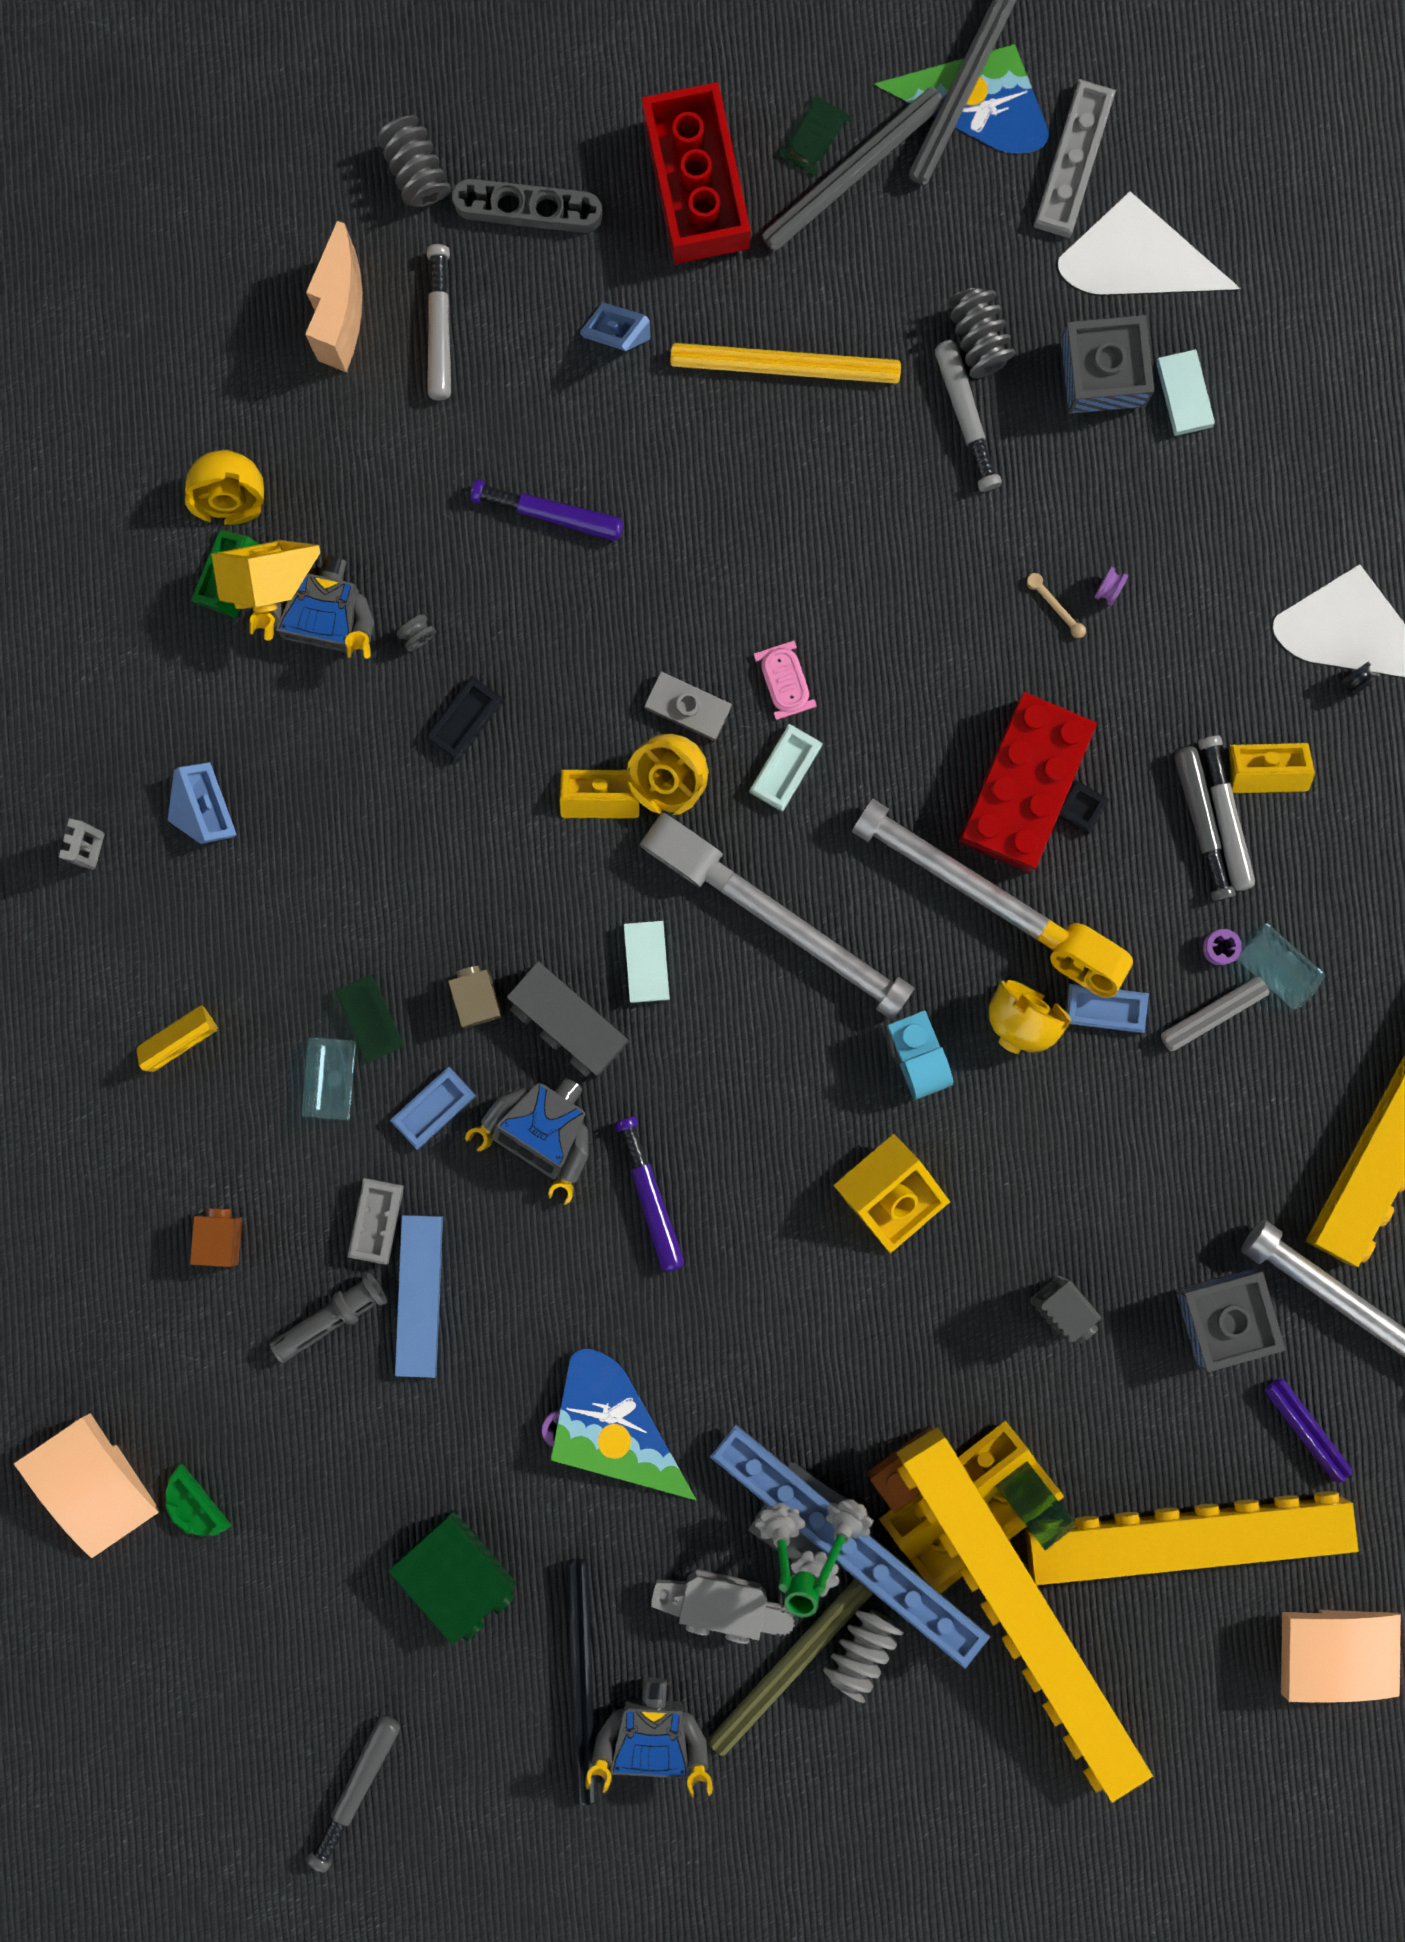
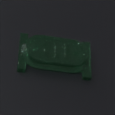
M815 95L811 101V104L814 106L809 109L791 137L789 149L783 146L779 152V155L814 176L819 171V167L814 163L819 162L823 158L840 131L842 123L847 125L851 120L850 115Z

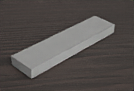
M1079 79L1034 228L1067 238L1071 237L1116 90Z

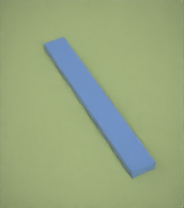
M735 1425L710 1458L769 1507L777 1503H784L792 1509H798L799 1517L805 1521V1527L799 1529V1532L828 1555L835 1541L833 1537L835 1532L833 1524L825 1519L827 1513H829L828 1506L831 1502L738 1425ZM870 1534L868 1537L859 1535L856 1539L850 1537L848 1543L843 1544L836 1562L964 1669L991 1637L985 1629Z

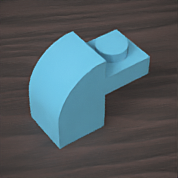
M926 1011L887 1025L902 1062L899 1065L913 1100L953 1086V1077L943 1048L938 1043Z

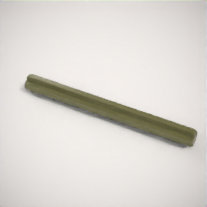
M855 1578L714 1731L708 1740L710 1747L720 1756L726 1755L856 1611L870 1598L873 1592Z

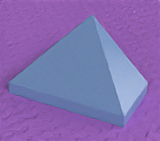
M602 302L580 331V334L584 338L627 351L651 339L650 320L644 314Z
M210 762L179 767L174 770L167 820L200 844L233 838L237 835Z

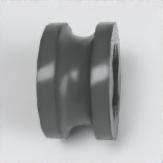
M425 614L411 619L397 631L396 635L398 638L406 640L405 648L408 651H413L423 646L437 632L433 626H427L428 619Z

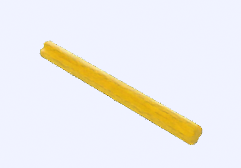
M683 343L672 344L670 362L674 367L895 384L899 382L901 375L900 361L891 359Z

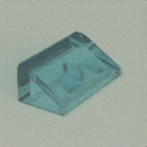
M1267 923L1258 931L1237 958L1256 977H1261L1268 988L1295 1010L1315 994L1326 976L1325 973Z
M327 1038L308 1039L302 1104L303 1117L349 1120L356 1041Z

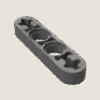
M464 179L454 187L452 192L453 204L457 214L464 219L472 221L589 233L596 230L601 225L603 219L602 205L599 198L585 191ZM473 192L477 200L473 201L472 207H467L463 199H466L468 194ZM488 193L492 194V195H491V207H492V210H487V206H486V202H485V201H488V197H487V194H488ZM506 195L515 196L520 202L518 208L510 213L503 212L498 208L499 200ZM546 199L554 201L558 206L556 213L550 217L539 215L536 207L540 201ZM564 202H569L570 211H568V219L563 218L565 214ZM583 205L590 206L592 212L588 215L587 220L580 219L579 211H582Z

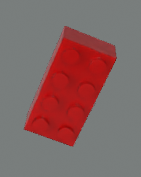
M715 82L642 97L643 121L674 265L750 249L751 230L719 83Z
M1024 692L1016 703L957 843L1027 873H1031L1036 869L1097 722Z

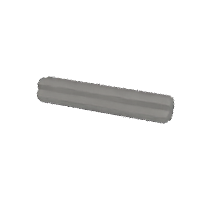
M1261 977L1251 979L1162 1032L1161 1038L1163 1043L1170 1051L1179 1049L1268 996L1270 993L1268 986Z

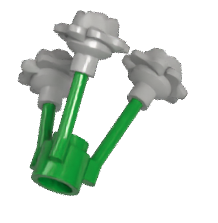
M847 1499L840 1501L839 1504H829V1513H827L825 1519L833 1524V1529L835 1530L833 1537L835 1541L828 1556L824 1552L813 1554L811 1551H804L802 1557L791 1564V1569L795 1572L792 1576H790L787 1546L790 1543L789 1537H797L799 1529L805 1527V1521L799 1517V1510L792 1509L784 1503H777L772 1507H767L766 1510L760 1513L761 1518L756 1519L755 1527L761 1531V1537L763 1539L772 1538L774 1545L778 1547L781 1575L779 1589L786 1593L785 1607L791 1614L798 1617L813 1615L817 1611L820 1596L824 1597L830 1588L837 1586L839 1583V1578L836 1576L839 1568L835 1562L843 1544L848 1543L850 1537L856 1539L859 1535L863 1537L869 1536V1527L872 1526L873 1520L867 1516L866 1508L861 1504H857L854 1500Z

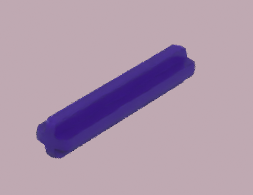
M1277 1378L1265 1387L1266 1394L1332 1481L1341 1483L1349 1478L1353 1473L1352 1468L1284 1379Z

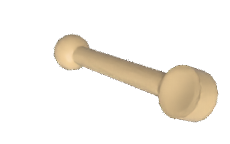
M1032 573L1027 579L1028 588L1037 590L1071 628L1073 637H1084L1086 634L1085 626L1081 623H1076L1044 587L1042 576L1038 573Z

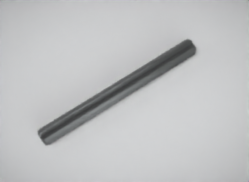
M992 0L910 169L909 178L913 182L920 185L928 183L1016 0Z
M933 87L924 91L764 230L761 236L766 246L772 251L780 249L933 116L943 103L942 95Z

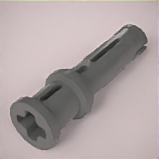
M367 1272L362 1276V1281L344 1293L341 1291L336 1292L331 1299L332 1302L323 1309L295 1325L286 1333L271 1340L269 1345L275 1357L284 1364L297 1353L328 1335L337 1327L345 1323L347 1325L355 1324L359 1320L358 1316L377 1304L380 1306L386 1304L387 1298L377 1280Z

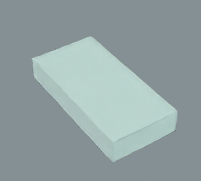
M1196 349L1158 358L1156 365L1174 436L1212 428L1215 421Z
M789 724L749 790V793L783 812L823 743Z
M663 921L624 924L630 1003L670 1000Z

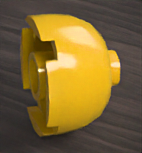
M230 450L210 452L195 461L187 473L185 482V505L192 514L208 522H211V516L225 518L224 525L247 523L260 515L262 504L264 505L263 477L253 461Z
M676 734L657 735L640 745L629 760L627 770L630 768L631 780L628 783L631 792L639 803L658 814H661L662 811L675 812L673 815L682 814L694 806L707 786L709 771L704 754L694 742Z
M1004 980L1001 981L989 1005V1020L993 1030L1001 1037L998 1043L1006 1050L1015 1054H1019L1021 1050L1033 1053L1045 1051L1060 1039L1072 1020L1069 1014L1058 1004L1055 1003L1051 1009L1043 1001L1045 995L1013 980H1008L1007 983Z

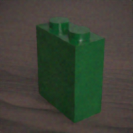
M454 1510L400 1557L388 1571L452 1645L461 1637L466 1642L469 1641L483 1628L482 1618L491 1610L496 1615L499 1614L515 1598L511 1592L514 1590L517 1582Z

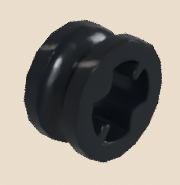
M1369 661L1339 682L1341 686L1349 688L1348 695L1350 698L1380 677L1378 673L1370 671L1371 663Z

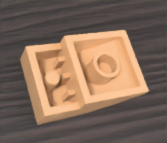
M337 221L306 292L315 313L305 335L318 361L347 372L359 335L362 315V283L357 254L344 223Z
M91 1413L83 1416L14 1463L27 1484L53 1518L91 1558L160 1512L117 1445L112 1447Z
M1318 1610V1613L1282 1612L1281 1695L1289 1702H1354L1400 1696L1401 1614Z

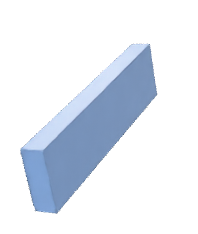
M402 1215L395 1376L430 1378L437 1376L443 1216Z

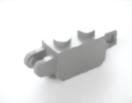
M696 1569L687 1576V1581L656 1580L651 1607L679 1617V1624L686 1625V1630L694 1634L709 1635L710 1630L726 1633L725 1638L727 1640L747 1644L749 1639L759 1640L761 1632L774 1635L779 1633L780 1636L782 1634L786 1636L795 1627L794 1615L786 1609L785 1605L780 1606L779 1603L767 1601L766 1591L760 1582Z

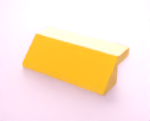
M1006 1421L958 1457L1008 1540L1064 1498L1058 1487ZM920 1493L895 1513L890 1510L879 1520L923 1579L942 1593L962 1577L960 1570L966 1567L959 1554L954 1558L950 1557L939 1539V1536L945 1533L939 1521L937 1520L930 1524L918 1505V1502L924 1499Z

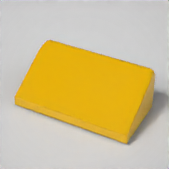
M1308 743L1230 745V780L1233 793L1306 792L1310 790L1315 771Z
M561 770V816L563 818H638L639 801L631 792L628 783L631 780L630 770Z
M197 1007L139 1045L136 1051L140 1068L143 1071L155 1072L216 1032L218 1027L205 1007Z

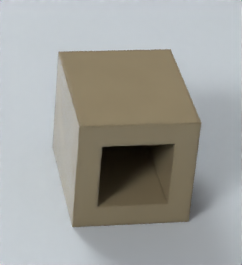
M479 966L468 967L456 972L457 979L448 981L463 1028L466 1029L503 1018L491 973L488 970L480 971Z

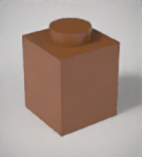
M207 1208L206 1215L194 1216L190 1265L219 1267L238 1265L242 1217H231V1209Z

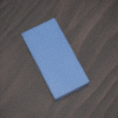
M1069 984L1065 1011L1072 1020L1070 1022L1071 1025L1145 1033L1149 993L1119 990L1114 997L1104 998L1092 993L1081 985Z
M447 1067L390 1121L418 1150L473 1100L476 1095L450 1067Z

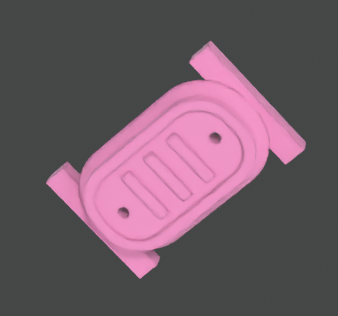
M795 641L754 654L756 662L762 661V672L772 701L779 709V711L774 712L776 721L817 707L815 699L808 701L809 689L798 657L792 651L797 649Z

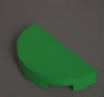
M180 1464L169 1477L166 1489L167 1503H165V1507L172 1522L183 1532L199 1536H216L232 1526L231 1523L185 1466Z

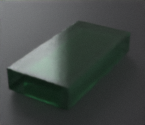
M373 975L364 977L335 991L367 1063H371L405 1047Z
M1025 1462L996 1485L997 1489L1045 1551L1077 1526L1069 1513L1028 1462Z

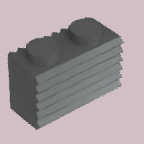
M1056 1276L1031 1297L1030 1304L1036 1307L1035 1310L1041 1313V1316L1046 1319V1323L1050 1324L1051 1329L1056 1331V1335L1069 1342L1077 1340L1081 1344L1098 1330L1095 1324L1102 1317L1069 1279Z

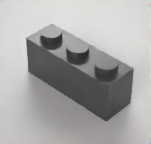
M539 961L507 996L514 1003L509 1010L526 1025L533 1020L544 1029L539 1036L557 1051L563 1046L573 1055L569 1063L585 1077L591 1071L599 1077L629 1043V1040Z

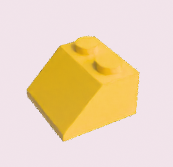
M279 540L212 553L219 601L234 603L236 609L253 607V612L276 610L278 602L291 600L320 554L319 545Z
M895 1134L891 1135L833 1185L890 1254L950 1203L920 1160Z

